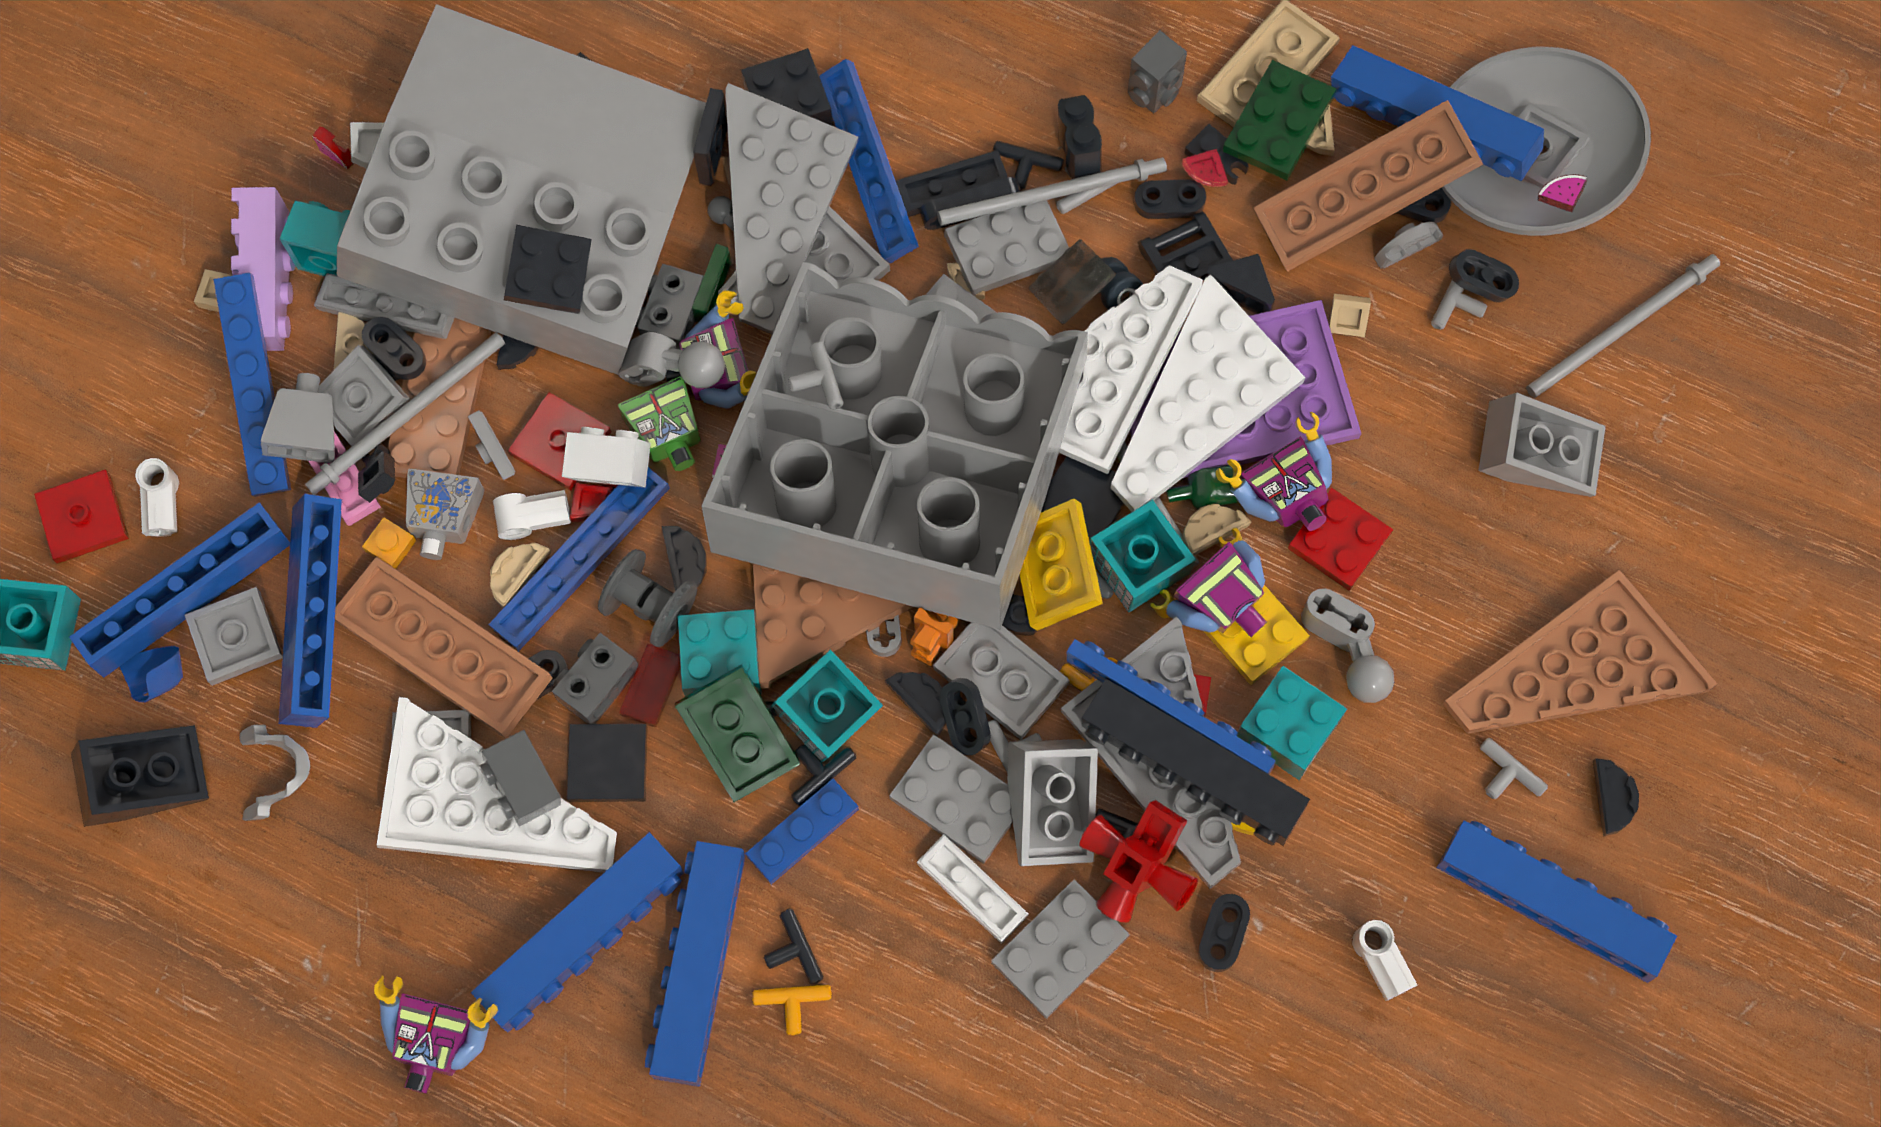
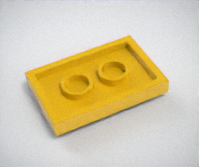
M1071 499L1040 513L1020 571L1030 627L1037 631L1103 604L1082 505L1076 499Z
M1265 585L1262 588L1264 591L1263 596L1253 607L1267 623L1255 635L1250 637L1236 621L1223 633L1218 630L1211 633L1204 631L1250 685L1296 650L1310 636Z

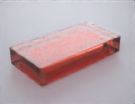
M647 644L619 713L621 716L655 728L657 727L681 668L680 654Z

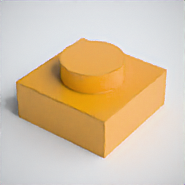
M383 517L362 545V548L374 558L378 557L396 569L417 540L413 535Z

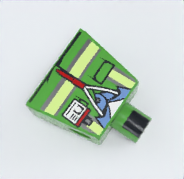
M681 376L618 404L622 418L630 431L639 433L638 439L651 443L649 457L653 462L669 457L675 471L685 470L695 463L689 447L698 444L701 440L686 385Z

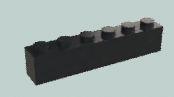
M1105 679L1082 716V727L1086 729L1084 733L1090 739L1101 745H1104L1106 741L1119 748L1118 754L1125 760L1135 765H1138L1141 761L1153 769L1151 773L1162 782L1172 785L1173 782L1178 783L1187 789L1185 793L1191 799L1202 805L1210 802L1221 809L1219 814L1226 820L1236 825H1240L1241 822L1255 829L1254 835L1269 845L1274 846L1276 842L1282 846L1285 845L1309 804L1310 798Z

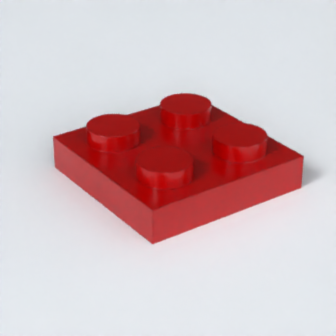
M1331 487L1327 493L1329 500L1319 507L1327 517L1325 523L1313 531H1309L1303 525L1289 544L1288 549L1350 591L1390 537L1393 529Z

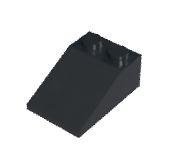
M195 725L78 740L71 752L84 827L125 821L209 799Z

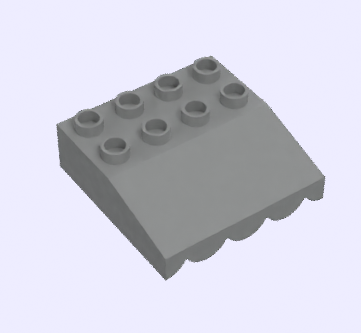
M436 4L387 115L338 242L337 277L619 375L694 158L693 151L706 103ZM516 225L592 239L579 314L504 301Z
M803 262L702 504L710 551L1000 630L1049 488L1086 362L1088 332L1068 330L1052 336L1036 322L1017 314L997 312L979 318L967 306L948 297L922 295L913 300H908L897 289L879 280L854 277L839 283L821 268ZM815 342H823L843 400V405L839 409L833 410L829 408L822 385L795 392L790 389L789 377L817 370L810 351V346Z

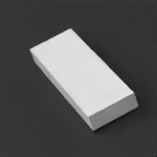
M944 834L917 861L919 867L1001 944L1027 918L1028 913Z

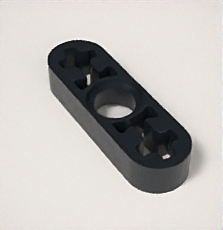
M1003 178L928 201L920 207L919 213L925 229L937 230L974 219L970 218L940 225L937 215L938 211L1021 192V188L1016 178Z

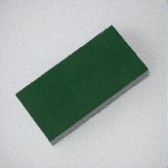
M715 245L692 307L694 319L697 323L717 305L718 291L724 285L732 264L728 247Z

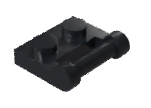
M1203 211L1193 215L1191 221L1153 239L1146 237L1138 241L1139 250L1143 258L1150 264L1155 275L1166 267L1172 266L1205 280L1209 267L1233 261ZM1197 233L1203 237L1161 257L1159 251Z

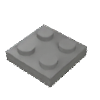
M360 345L319 385L318 393L332 395L333 425L351 446L365 437L410 400L407 394L367 348Z
M257 587L185 614L206 679L211 686L283 658L262 595Z

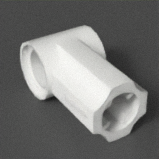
M150 458L144 460L139 464L135 474L136 481L140 485L142 533L145 536H171V534L177 533L176 491L179 487L178 476L160 459ZM163 472L164 478L162 482L151 486L153 476Z
M565 490L528 497L520 493L501 495L493 500L498 537L500 539H521L529 536L532 530L571 523L570 509Z
M1372 920L1356 930L1352 941L1354 950L1363 958L1385 1001L1417 986L1414 977L1394 942L1393 930L1387 923L1380 920ZM1372 930L1380 935L1382 946L1379 950H1374L1367 946L1364 940L1366 931Z

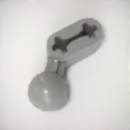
M647 332L630 341L619 371V377L631 384L646 387L663 380L667 370L680 372L681 378L695 388H709L719 382L724 374L725 362L722 352L716 346L706 341L694 342L685 347L684 350L675 349L676 343L669 337L655 332Z
M1317 589L1309 595L1301 614L1304 627L1340 649L1350 652L1353 663L1348 668L1346 680L1347 688L1353 697L1364 703H1376L1385 699L1392 692L1395 683L1394 671L1386 660L1374 655L1369 640L1375 627L1374 618L1371 613L1332 590ZM1319 608L1325 610L1323 615L1317 612ZM1352 626L1359 629L1357 633L1350 630Z

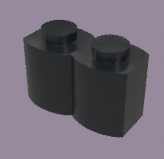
M1085 95L1060 99L1058 103V139L1062 149L1065 151L1066 169L1069 176L1075 179L1100 173L1102 171V138L1098 128L1094 125V108L1091 101Z

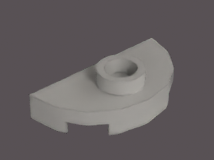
M1426 222L1417 226L1413 223L1408 224L1396 232L1395 238L1387 243L1374 259L1380 269L1386 268L1442 240L1443 233L1434 222Z
M478 410L469 415L468 418L481 440L475 446L484 463L493 462L503 480L514 475L516 471L483 412Z

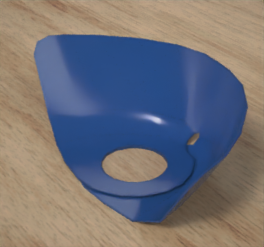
M166 646L140 652L120 666L128 684L131 697L137 702H147L170 691L183 678L180 650L176 646Z

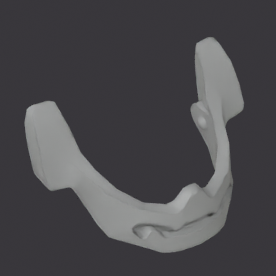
M252 725L240 733L241 744H270L288 751L295 760V776L293 780L286 783L284 791L274 795L257 797L256 803L243 811L244 821L268 818L271 805L294 793L307 779L310 770V761L306 750L288 735H269L266 725Z

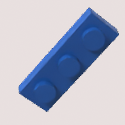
M833 778L745 854L772 885L855 814L859 807Z

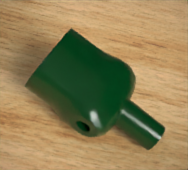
M1227 465L1216 468H1202L1188 475L1187 485L1171 487L1167 490L1169 503L1190 499L1196 510L1211 504L1225 505L1238 503V500L1230 491L1231 484L1220 482L1216 477V470L1220 468L1226 477L1231 478L1233 476L1232 467Z

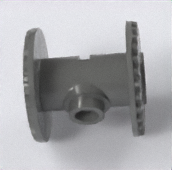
M635 549L619 562L610 575L600 595L598 610L601 614L608 616L616 611L622 603L633 609L637 617L643 620H651L655 623L650 636V643L655 647H661L678 631V616L689 614L697 595V585L693 581L688 580L674 593L641 574L646 554L642 550Z

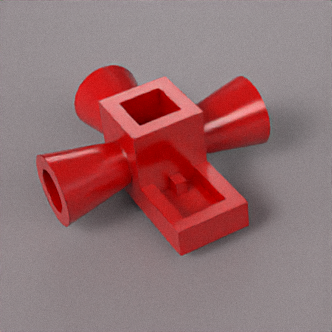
M1157 800L1149 802L1133 835L1126 839L1101 814L1092 820L1083 833L1079 846L1110 859L1103 874L1113 880V882L1096 901L1097 908L1103 914L1119 922H1130L1138 894L1150 887L1176 912L1185 906L1194 893L1199 879L1166 866L1165 863L1188 820Z

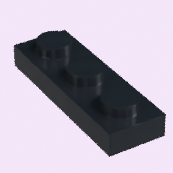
M996 150L896 180L908 217L920 214V207L928 201L1008 178L1000 154Z

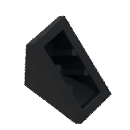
M1259 254L1214 265L1207 270L1205 279L1212 275L1238 305L1256 314L1272 311L1275 298Z

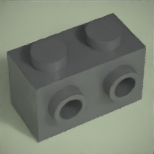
M1160 30L1131 59L1127 92L1137 106L1141 108L1146 107L1153 114L1162 105L1165 107L1169 106L1177 97L1179 88L1182 86L1187 56L1185 49Z
M662 264L659 274L652 276L648 288L650 298L646 307L642 306L635 325L640 335L647 332L662 334L676 343L675 349L681 350L679 343L685 339V336L695 324L692 307L704 276Z
M601 633L594 640L589 639L583 644L577 655L579 659L570 669L565 668L557 676L553 684L555 688L552 690L553 695L560 704L587 724L597 723L640 670L634 657Z
M525 730L482 751L484 763L479 765V768L489 786L496 783L502 795L497 801L507 820L514 817L520 827L561 805V796Z

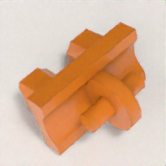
M919 607L914 616L915 634L910 640L913 646L911 656L931 666L940 651L945 652L953 643V629L957 626L959 619L926 611Z

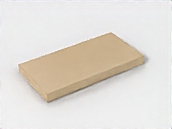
M1282 0L1199 93L1197 102L1234 127L1272 60L1311 76L1338 45L1340 37L1289 1Z

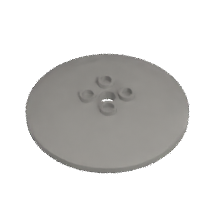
M1555 47L1516 49L1480 62L1466 71L1450 86L1454 90L1544 128L1543 145L1548 148V151L1539 154L1522 182L1512 177H1503L1496 173L1494 169L1482 165L1442 187L1445 194L1464 213L1489 227L1509 233L1530 236L1561 234L1583 228L1602 219L1620 206L1633 192L1645 171L1651 144V129L1645 106L1633 86L1619 72L1592 56L1574 50ZM1568 175L1587 177L1573 206L1539 194L1544 186L1559 177Z

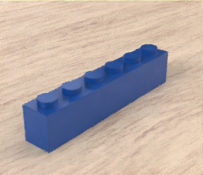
M1352 45L1331 76V86L1336 88L1334 98L1339 103L1348 107H1356L1365 111L1373 119L1385 120L1398 127L1448 100L1483 165L1494 169L1496 173L1503 177H1512L1522 182L1543 149L1544 128Z
M304 494L292 507L278 724L317 728L329 718L342 499Z
M259 502L69 636V638L88 665L104 678L186 620L185 614L203 608L290 546V541Z
M1463 820L1458 826L1436 868L1646 983L1657 978L1677 938V935L1668 931L1669 926L1654 917L1648 916L1644 918L1632 911L1633 907L1626 901L1616 897L1609 899L1597 892L1598 888L1591 882L1581 878L1574 880L1561 873L1562 868L1554 862L1546 859L1539 861L1527 855L1525 847L1512 840L1503 842L1492 836V831L1479 822L1471 821L1468 823Z
M649 832L478 985L471 994L476 999L482 998L480 1004L486 1011L493 1004L498 1007V1012L493 1018L506 1032L511 1031L513 1028L516 1031L521 1029L533 1018L534 1014L532 1011L541 1002L549 1003L563 991L562 983L572 974L575 976L581 975L592 965L594 960L591 957L602 947L607 950L616 944L623 936L621 930L632 920L635 923L642 920L652 910L651 903L661 894L667 896L672 893L682 882L680 877L684 874L683 869Z
M697 841L695 851H688L685 862V874L690 875L687 890H680L677 902V912L682 913L679 928L673 927L669 941V950L674 951L671 966L664 967L661 980V989L666 990L664 1004L657 1005L653 1019V1028L658 1029L656 1043L649 1044L645 1058V1067L650 1068L649 1075L653 1079L697 1087L701 1085L746 858L742 848Z

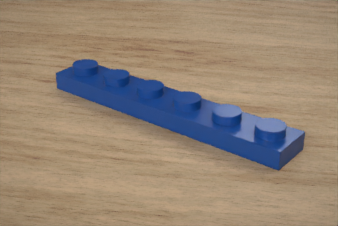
M844 59L819 75L831 106L836 128L858 136V142L850 158L849 166L881 257L888 263H892L916 249L919 245L854 62Z
M244 273L213 279L251 495L257 497L289 491L291 486L286 458L262 455L261 438L275 400L254 276L251 273Z
M648 467L646 487L618 485L488 624L490 628L519 652L670 489L669 484Z
M1074 639L1066 651L1067 662L1102 683H1104L1105 679L1111 681L1270 775L1276 760L1270 757L1272 753L1265 746L1255 741L1248 744L1237 737L1238 732L1230 725L1222 721H1218L1215 724L1203 717L1205 713L1197 705L1189 701H1184L1183 704L1170 697L1171 692L1169 689L1156 681H1151L1150 684L1137 677L1138 672L1129 664L1123 661H1118L1116 664L1104 657L1105 652L1094 643L1085 641L1083 644Z

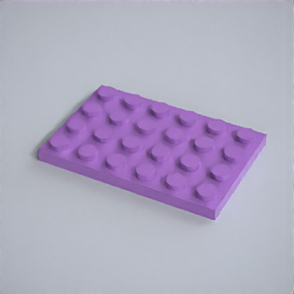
M1321 300L1249 316L1305 377L1304 383L1183 478L1202 468L1227 466V460L1230 459L1236 460L1240 465L1261 461L1300 436L1305 442L1307 439L1306 434L1297 430L1295 421L1299 417L1301 426L1305 430H1309L1314 423L1310 412L1315 413L1319 418L1320 423L1316 431L1318 435L1321 434L1323 436L1326 446L1360 438L1361 430ZM1179 331L1130 429L1131 438L1136 431L1181 331Z

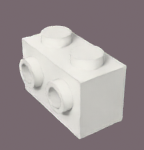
M582 427L581 433L567 432L562 477L583 482L646 487L651 443L638 439L639 433L632 431L616 430L615 436H604L603 429Z

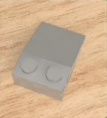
M1519 393L1489 401L1478 471L1508 482L1589 497L1596 496L1606 426Z
M1081 739L1009 742L1007 780L1018 864L1020 866L1094 862V853L1080 848L1079 843L1083 833L1096 814L1097 747Z

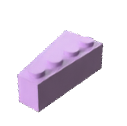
M276 187L232 188V202H236L239 206V219H231V234L235 235V243L239 251V255L231 256L232 274H253L266 350L284 351L285 338H289L291 331L290 319L286 316L287 304H292L293 289L289 282V271H294L295 264L280 241V236L290 212Z

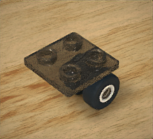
M1080 239L1073 246L1069 247L1045 272L1041 273L1036 281L1029 286V290L1063 325L1096 294L1101 293L1102 304L1109 310L1112 307L1116 308L1134 295V291L1141 287L1143 283L1133 273L1129 272L1128 268L1119 259L1114 257L1101 259Z

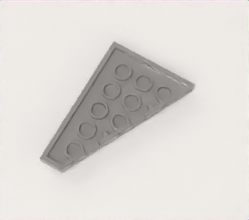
M728 83L725 91L738 303L743 304V311L739 314V320L773 335L801 265L808 257L857 145L858 136Z
M1176 616L1121 661L1132 666L1138 672L1137 677L1150 684L1151 681H1156L1165 686L1171 692L1170 697L1183 704L1184 701H1189L1202 709L1190 655L1182 630V623ZM1098 680L1094 681L1061 708V712L1087 743L1098 748L1099 758L1144 811L1149 802L1157 800L1188 820L1174 847L1209 889H1211L1241 863L1231 822L1219 814L1221 809L1210 802L1202 805L1186 795L1187 789L1176 782H1173L1172 785L1162 782L1151 773L1153 771L1151 767L1141 761L1138 765L1130 763L1118 754L1119 748L1107 741L1104 745H1101L1085 735L1086 729L1082 727V716L1103 684Z

